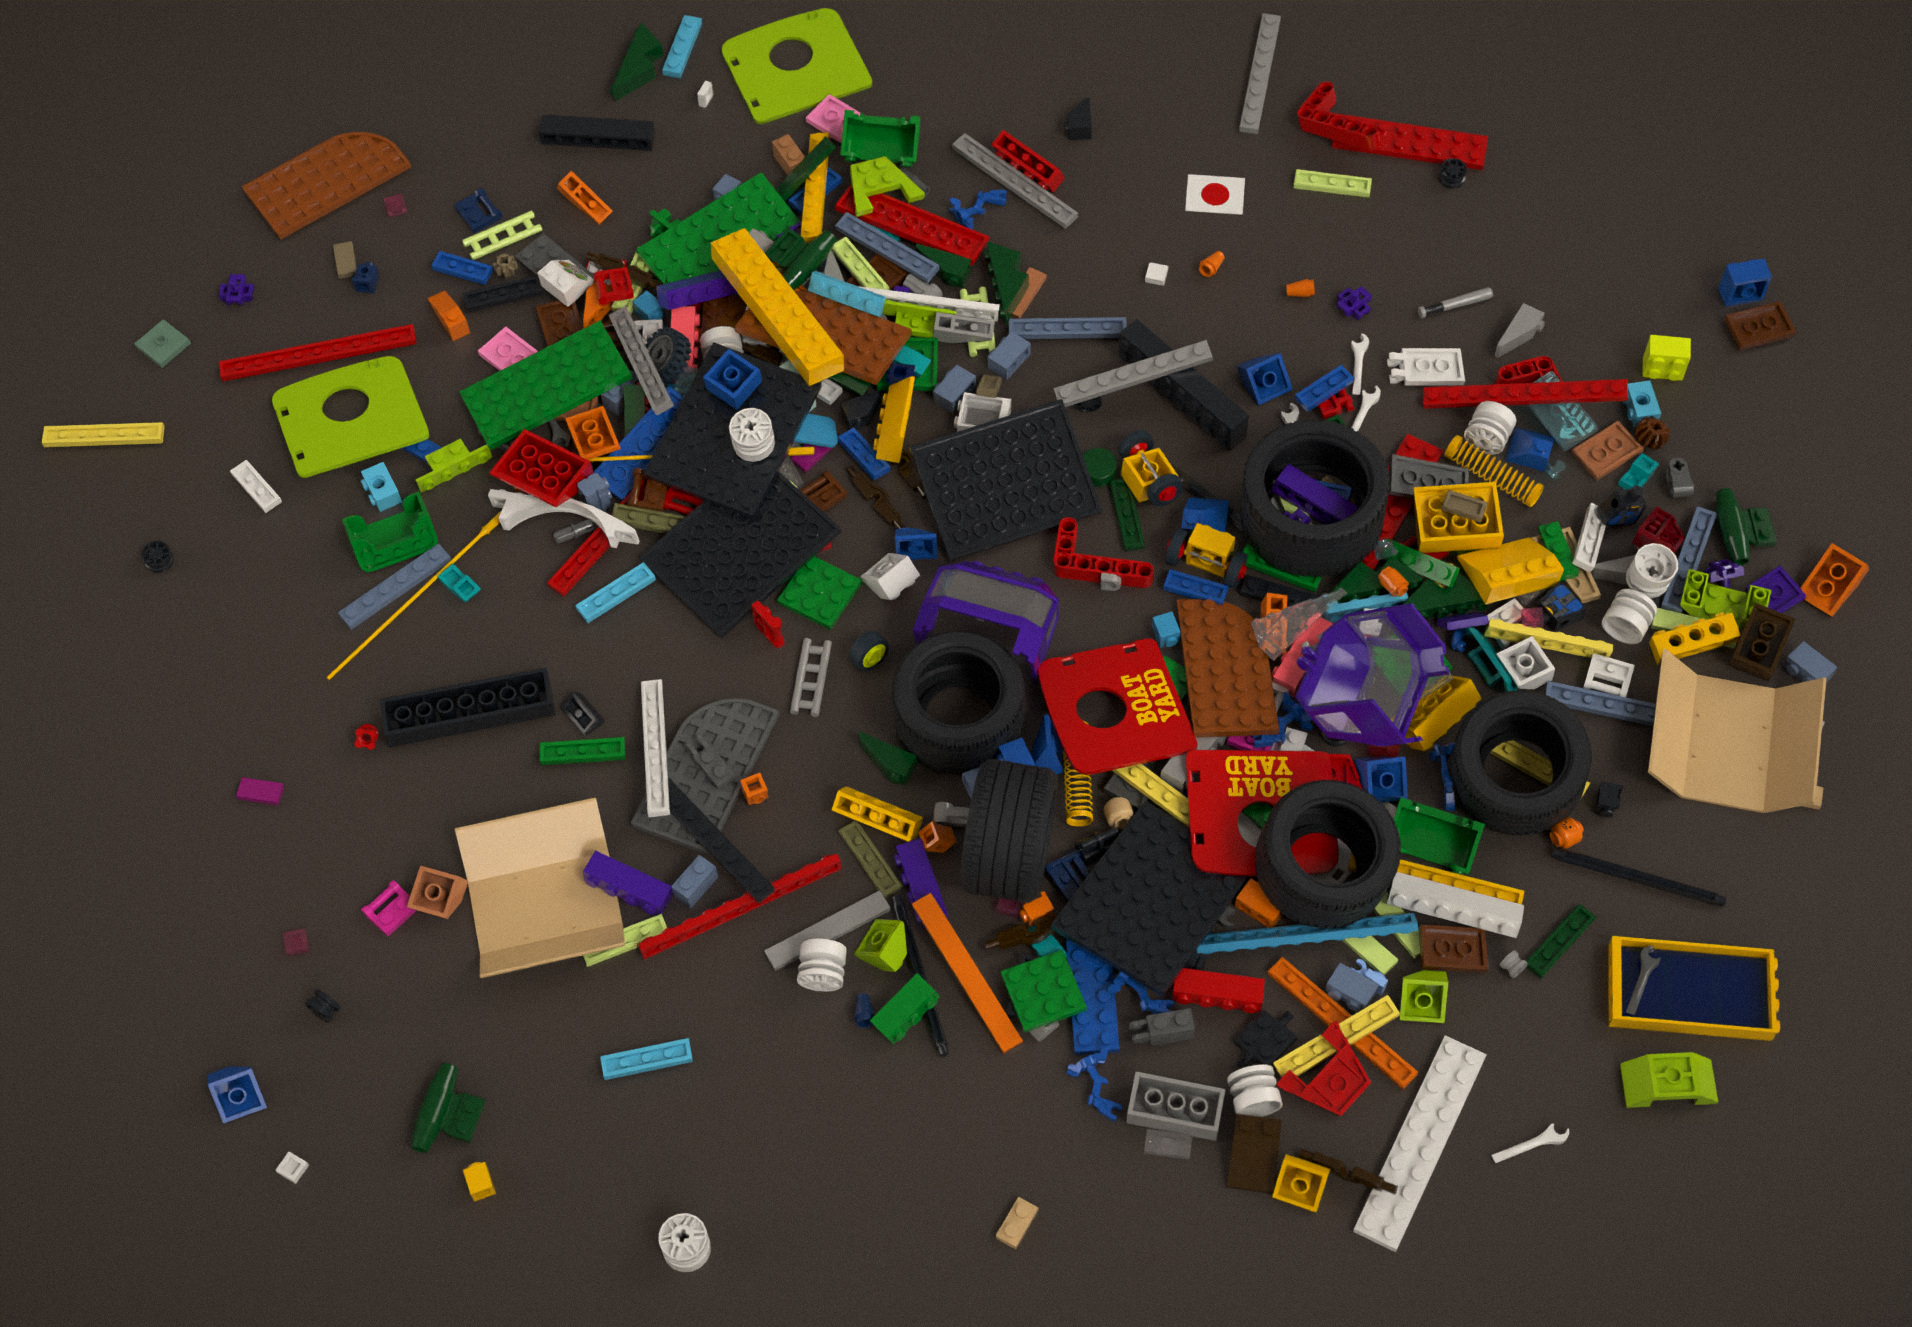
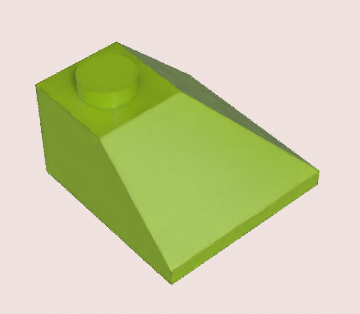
M875 919L854 955L882 971L896 972L902 966L903 960L907 955L904 923L901 920Z
M1422 970L1403 977L1399 1020L1445 1023L1448 991L1446 971Z

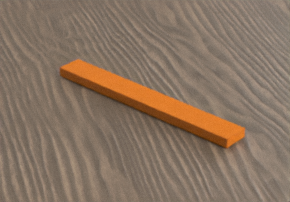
M929 893L912 903V907L1003 1054L1023 1043L1020 1035L933 895Z
M1281 957L1268 970L1267 975L1328 1027L1334 1020L1339 1024L1352 1016L1285 958ZM1373 1033L1351 1044L1356 1051L1402 1090L1418 1075L1416 1069Z

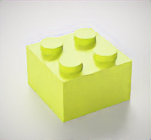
M1650 335L1643 356V377L1683 381L1691 358V338Z

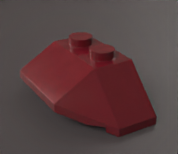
M1656 506L1638 529L1632 543L1636 545L1637 549L1652 543L1662 544L1675 553L1685 538L1680 527L1676 524L1675 516Z

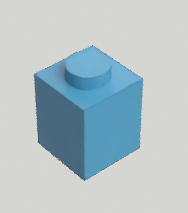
M648 291L633 301L634 312L642 320H661L665 315L664 308L658 305V299Z
M1173 612L1152 617V629L1160 648L1165 646L1172 647L1180 642L1181 632Z

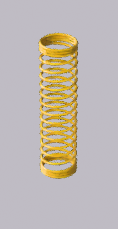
M1456 435L1449 443L1444 455L1451 459V461L1456 460L1457 464L1462 463V468L1467 466V469H1469V465L1477 455L1479 447L1475 449L1469 462L1463 466L1464 460L1474 447V443L1470 445L1463 459L1458 463V458L1467 447L1468 440L1462 445L1457 457L1452 459L1463 441V437ZM1483 450L1478 456L1474 466L1471 469H1469V471L1473 469V474L1478 473V477L1484 476V481L1489 480V482H1491L1492 476L1495 474L1502 461L1499 460L1497 462L1491 475L1487 479H1485L1486 473L1494 464L1496 457H1493V459L1487 466L1486 471L1480 476L1481 469L1485 466V464L1490 458L1489 453L1483 460L1479 470L1474 472L1475 467L1484 456L1485 450ZM1507 463L1503 465L1496 479L1493 481L1496 482V484L1497 480L1506 469ZM1510 467L1502 482L1496 486H1500L1501 491L1506 489V494L1511 493L1512 497L1517 496V500H1522L1523 504L1527 505V507H1532L1540 497L1544 486L1537 483L1529 493L1526 502H1524L1526 495L1535 483V480H1532L1525 494L1519 499L1520 492L1529 480L1528 476L1522 483L1519 491L1513 496L1514 489L1522 480L1524 473L1519 476L1511 491L1507 492L1509 485L1518 473V470H1516L1507 486L1502 489L1504 481L1513 469V467Z
M1063 750V760L1065 761L1066 822L1071 826H1086L1093 822V814L1091 813L1093 811L1091 808L1093 803L1090 801L1092 799L1090 795L1092 793L1090 789L1092 787L1090 783L1091 777L1084 774L1069 775L1068 773L1077 771L1067 768L1071 764L1067 762L1069 761L1068 759L1065 760L1067 756ZM1070 778H1089V781L1071 782L1068 780ZM1071 784H1090L1089 787H1069ZM1087 789L1090 790V793H1088V794H1087V793H1076V794H1071V793H1069L1071 790H1075V791H1083V790H1087ZM1072 796H1075V797L1090 796V799H1089V800H1086V799L1070 800L1069 798L1072 797ZM1073 802H1074V803H1086V802H1090V805H1089V806L1080 805V806H1074V807H1073V806H1070L1069 804H1071V803H1073ZM1087 808L1091 809L1090 812L1087 811V810H1073V811H1070V810H1072V809H1087ZM1088 816L1090 818L1085 820H1076L1070 817Z

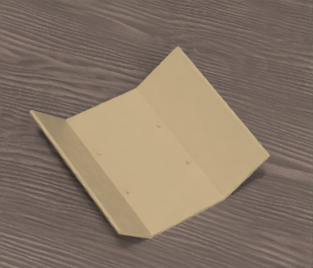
M1663 649L1648 773L1680 798L1759 813H1768L1815 803L1826 678L1823 677L1774 689L1697 675L1667 649Z
M596 797L455 828L468 881L480 950V978L625 946L618 897L609 896L603 889L598 887H590L583 879V870L595 850L609 856Z

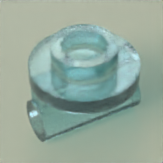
M1557 461L1556 465L1552 467L1548 463V474L1554 480L1557 477L1561 480L1562 477L1559 473L1566 469V464L1563 461Z
M1385 538L1375 542L1376 546L1373 547V550L1376 553L1375 557L1377 560L1397 555V550L1394 548L1392 540L1388 541Z

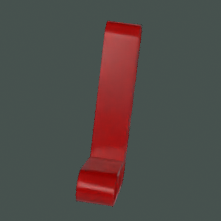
M1331 82L1320 83L1297 111L1302 131L1366 150H1376L1381 146L1379 129L1376 125L1329 112L1336 103L1334 85Z
M1539 356L1501 367L1495 384L1545 382L1550 376H1553L1550 382H1555V380L1557 382L1563 381L1552 359L1548 356ZM1560 403L1562 407L1567 411V413L1571 416V418L1575 421V423L1583 431L1584 429L1581 426L1583 424L1582 420H1580L1579 423L1576 420L1579 416L1578 412H1576L1574 416L1571 414V412L1575 408L1574 404H1572L1568 410L1566 408L1568 403ZM1546 404L1560 434L1561 429L1565 426L1566 431L1572 427L1576 430L1575 433L1573 432L1568 435L1575 436L1573 439H1563L1565 443L1569 445L1578 444L1582 435L1556 404Z
M1066 517L1060 521L1054 554V574L1057 577L1100 583L1101 573H1108L1119 576L1122 580L1121 586L1148 588L1152 585L1154 568L1148 562L1075 553L1077 522L1071 517Z

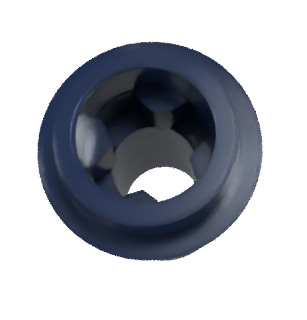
M862 993L856 996L854 1022L859 1028H869L873 1026L870 1020L875 1014L869 995Z

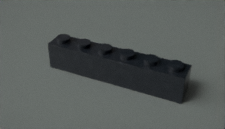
M542 115L539 136L541 144L652 151L655 128L653 121Z

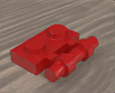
M1345 388L1338 392L1339 398L1333 395L1316 406L1323 420L1342 414L1341 406L1345 407L1347 412L1354 410L1353 400L1350 395H1347Z

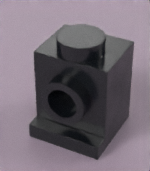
M1601 782L1597 794L1596 814L1607 818L1613 817L1614 810H1618L1620 806V795L1623 785Z

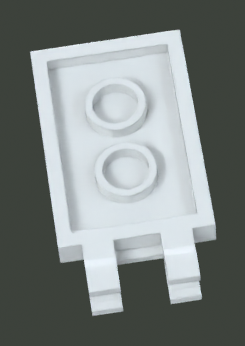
M1402 348L1401 353H1389V359H1387L1388 367H1396L1398 365L1400 369H1391L1389 381L1392 384L1404 381L1405 385L1464 386L1465 376L1460 348Z

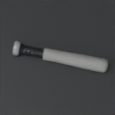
M1486 287L1441 301L1440 304L1425 308L1420 306L1418 307V315L1420 318H1425L1427 314L1447 311L1488 300L1493 297V291L1491 288Z

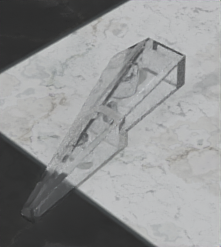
M1339 588L1335 592L1322 594L1316 599H1309L1286 607L1280 612L1270 613L1266 617L1254 619L1251 625L1258 646L1275 661L1342 599L1347 592L1343 588Z

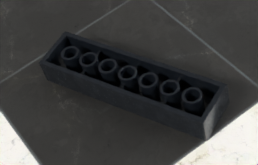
M1138 319L1120 331L1119 357L1128 364L1173 351ZM1193 367L1147 381L1151 386H1155L1165 398H1169L1178 410L1185 412L1192 422H1196L1201 426L1203 431L1207 435H1211L1221 447L1231 451L1246 439L1249 415Z
M547 667L380 699L384 736L389 747L556 715Z

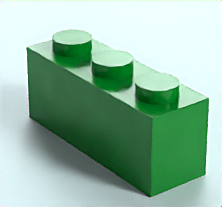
M917 973L870 1022L894 1044L896 1041L904 1038L906 1031L912 1025L919 1023L922 1015L937 1004L940 996Z

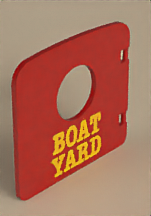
M1150 638L1142 639L1133 643L1118 644L1074 653L1070 656L1050 658L1040 664L1038 678L1051 722L1071 766L1077 772L1085 775L1097 774L1185 755L1189 751L1197 749L1196 737L1155 640ZM1135 647L1136 651L1125 653L1124 649ZM1071 660L1074 662V664L1063 666L1062 663ZM1108 691L1117 695L1124 702L1126 716L1119 724L1113 727H1092L1078 716L1076 711L1077 702L1083 695L1089 692Z
M1189 751L1186 755L1185 763L1191 857L1194 865L1206 873L1257 876L1255 870L1256 847L1247 843L1239 832L1238 817L1247 806L1256 803L1275 806L1286 793L1302 784L1318 780L1331 781L1330 756L1323 751ZM1192 773H1199V782H1192ZM1325 833L1308 834L1298 839L1291 847L1295 860L1309 875L1329 873L1338 863V839L1332 835ZM1196 834H1203L1204 844H1196Z

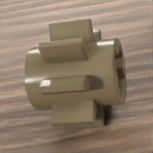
M506 253L499 257L497 256V262L493 263L497 276L501 275L507 278L515 275L514 269H518V265L514 256L510 257Z

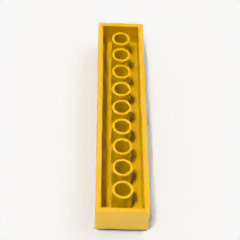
M745 228L711 242L712 260L809 386L844 371L843 353Z

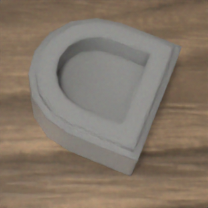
M1101 573L1100 589L1116 591L1120 589L1122 580L1117 575Z

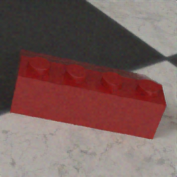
M524 429L489 473L557 508L579 493L577 483L583 479H588V476L593 474V469L589 460Z

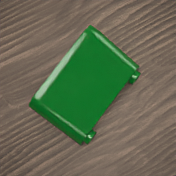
M845 110L840 155L842 158H845V162L851 163L856 162V160L869 161L886 156L892 163L911 168L917 162L921 118L920 116H911V119L906 121V117L899 119L866 116L864 113H860L859 116L854 114V110Z
M419 491L404 498L402 503L404 512L368 525H366L363 517L359 515H351L342 519L359 566L363 571L372 572L425 553L438 544V538Z
M1401 797L1393 819L1400 837L1401 852L1452 868V873L1464 875V873L1469 874L1485 824Z

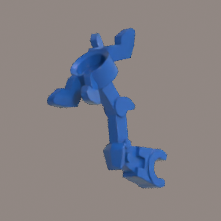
M990 190L987 193L980 191L977 195L976 204L969 209L961 208L960 200L950 198L951 205L955 207L949 208V211L951 213L954 212L960 224L973 230L974 218L969 216L985 214V209L982 208L984 202L1000 206L1006 205L1007 191Z
M1284 692L1282 711H1288V714L1284 717H1277L1279 734L1253 735V739H1260L1254 740L1255 748L1273 746V743L1279 741L1284 744L1286 740L1285 726L1293 720L1300 721L1301 729L1312 731L1313 726L1307 721H1313V719L1307 715L1299 703H1295L1290 699L1288 692Z
M1449 743L1445 746L1434 744L1433 752L1429 753V757L1433 762H1437L1438 758L1441 761V778L1445 787L1443 805L1446 807V811L1455 810L1454 792L1451 788L1453 786V777L1449 776L1446 764L1449 756L1453 754L1455 743Z
M1123 972L1119 973L1114 979L1113 985L1111 984L1107 989V993H1117L1120 991L1121 985L1124 986L1126 982L1138 992L1141 1000L1140 1007L1143 1012L1146 1009L1152 1011L1153 1014L1171 1012L1167 1008H1171L1174 1004L1171 1000H1150L1146 992L1148 988Z
M1105 1047L1101 1049V1053H1095L1077 1062L1076 1066L1073 1064L1068 1065L1067 1075L1078 1077L1081 1071H1088L1094 1082L1092 1094L1088 1096V1106L1092 1103L1099 1113L1111 1121H1116L1117 1116L1113 1115L1111 1110L1117 1109L1121 1111L1122 1106L1119 1103L1099 1096L1101 1084L1107 1085L1108 1081L1106 1078L1099 1076L1095 1066L1098 1063H1105L1108 1048Z

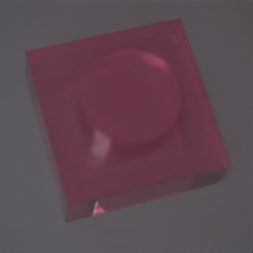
M402 193L383 198L389 217L408 212Z
M1542 607L1521 609L1522 625L1544 629Z
M1000 898L996 910L998 913L1018 918L1023 902Z
M305 928L283 933L287 956L309 952L308 936Z

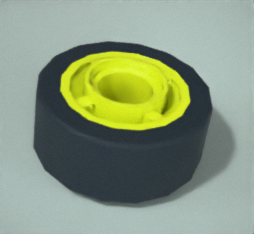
M866 632L852 645L849 651V659L861 671H870L877 667L886 657L889 644L878 632Z

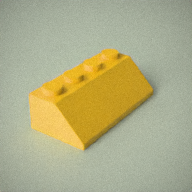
M911 376L890 385L888 394L884 393L882 405L886 406L885 409L881 408L879 420L883 421L882 424L878 423L876 433L880 437L879 439L875 438L873 450L877 451L876 459L900 463L915 377Z
M1443 675L1420 697L1405 738L1420 736L1423 741L1406 744L1412 749L1422 751L1430 749L1437 739L1444 736L1449 728L1458 723L1468 711L1472 710L1482 699L1472 680L1458 676Z

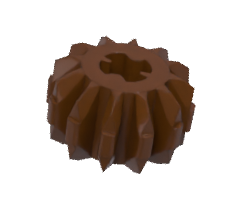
M1646 416L1637 424L1634 436L1638 438V443L1644 444V447L1647 446L1651 450L1654 448L1659 450L1668 442L1670 429L1667 428V423L1661 422V419L1657 420L1654 416L1651 418Z

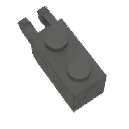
M1191 1008L1148 1015L1146 1019L1133 1021L1129 1024L1131 1030L1147 1029L1146 1033L1136 1034L1132 1037V1041L1136 1044L1150 1042V1045H1161L1194 1039L1195 1034Z

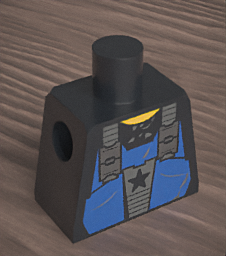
M1635 485L1632 489L1614 491L1596 508L1603 525L1636 524L1647 507L1643 497V489Z
M1560 581L1539 600L1536 608L1538 615L1533 619L1538 628L1547 624L1553 631H1558L1581 621L1587 608Z

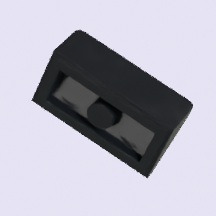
M573 692L561 705L563 711L585 736L605 722L581 693Z

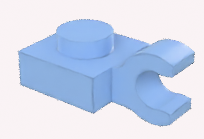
M1357 959L1356 965L1361 970L1351 969L1379 984L1377 993L1382 995L1388 980L1378 971H1373L1370 968L1367 970L1366 963L1361 959Z

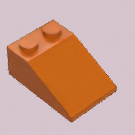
M604 406L565 418L579 456L590 460L621 449Z
M1832 543L1800 588L1806 595L1804 600L1833 617L1858 587L1869 571V566Z

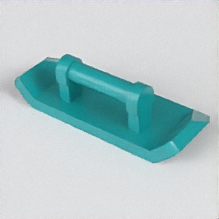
M1465 628L1466 635L1472 639H1477L1480 646L1468 653V657L1477 666L1487 685L1492 687L1503 679L1506 692L1517 691L1516 684L1496 657L1497 652L1488 639L1475 628ZM1483 652L1488 655L1499 671L1494 676L1480 657Z

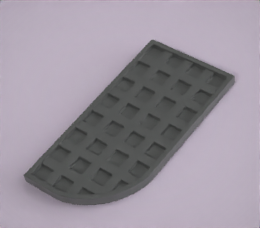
M747 699L719 700L696 710L680 726L667 752L668 777L720 831H722L742 791L740 780L749 777L780 715L779 710ZM699 734L706 740L708 745L712 746L736 776L734 780L719 790L695 763L692 755L685 747V744L690 742L698 753L701 752L703 748L697 743L695 738ZM647 793L645 794L631 821V827L702 854L710 855L671 812L670 815L648 817Z

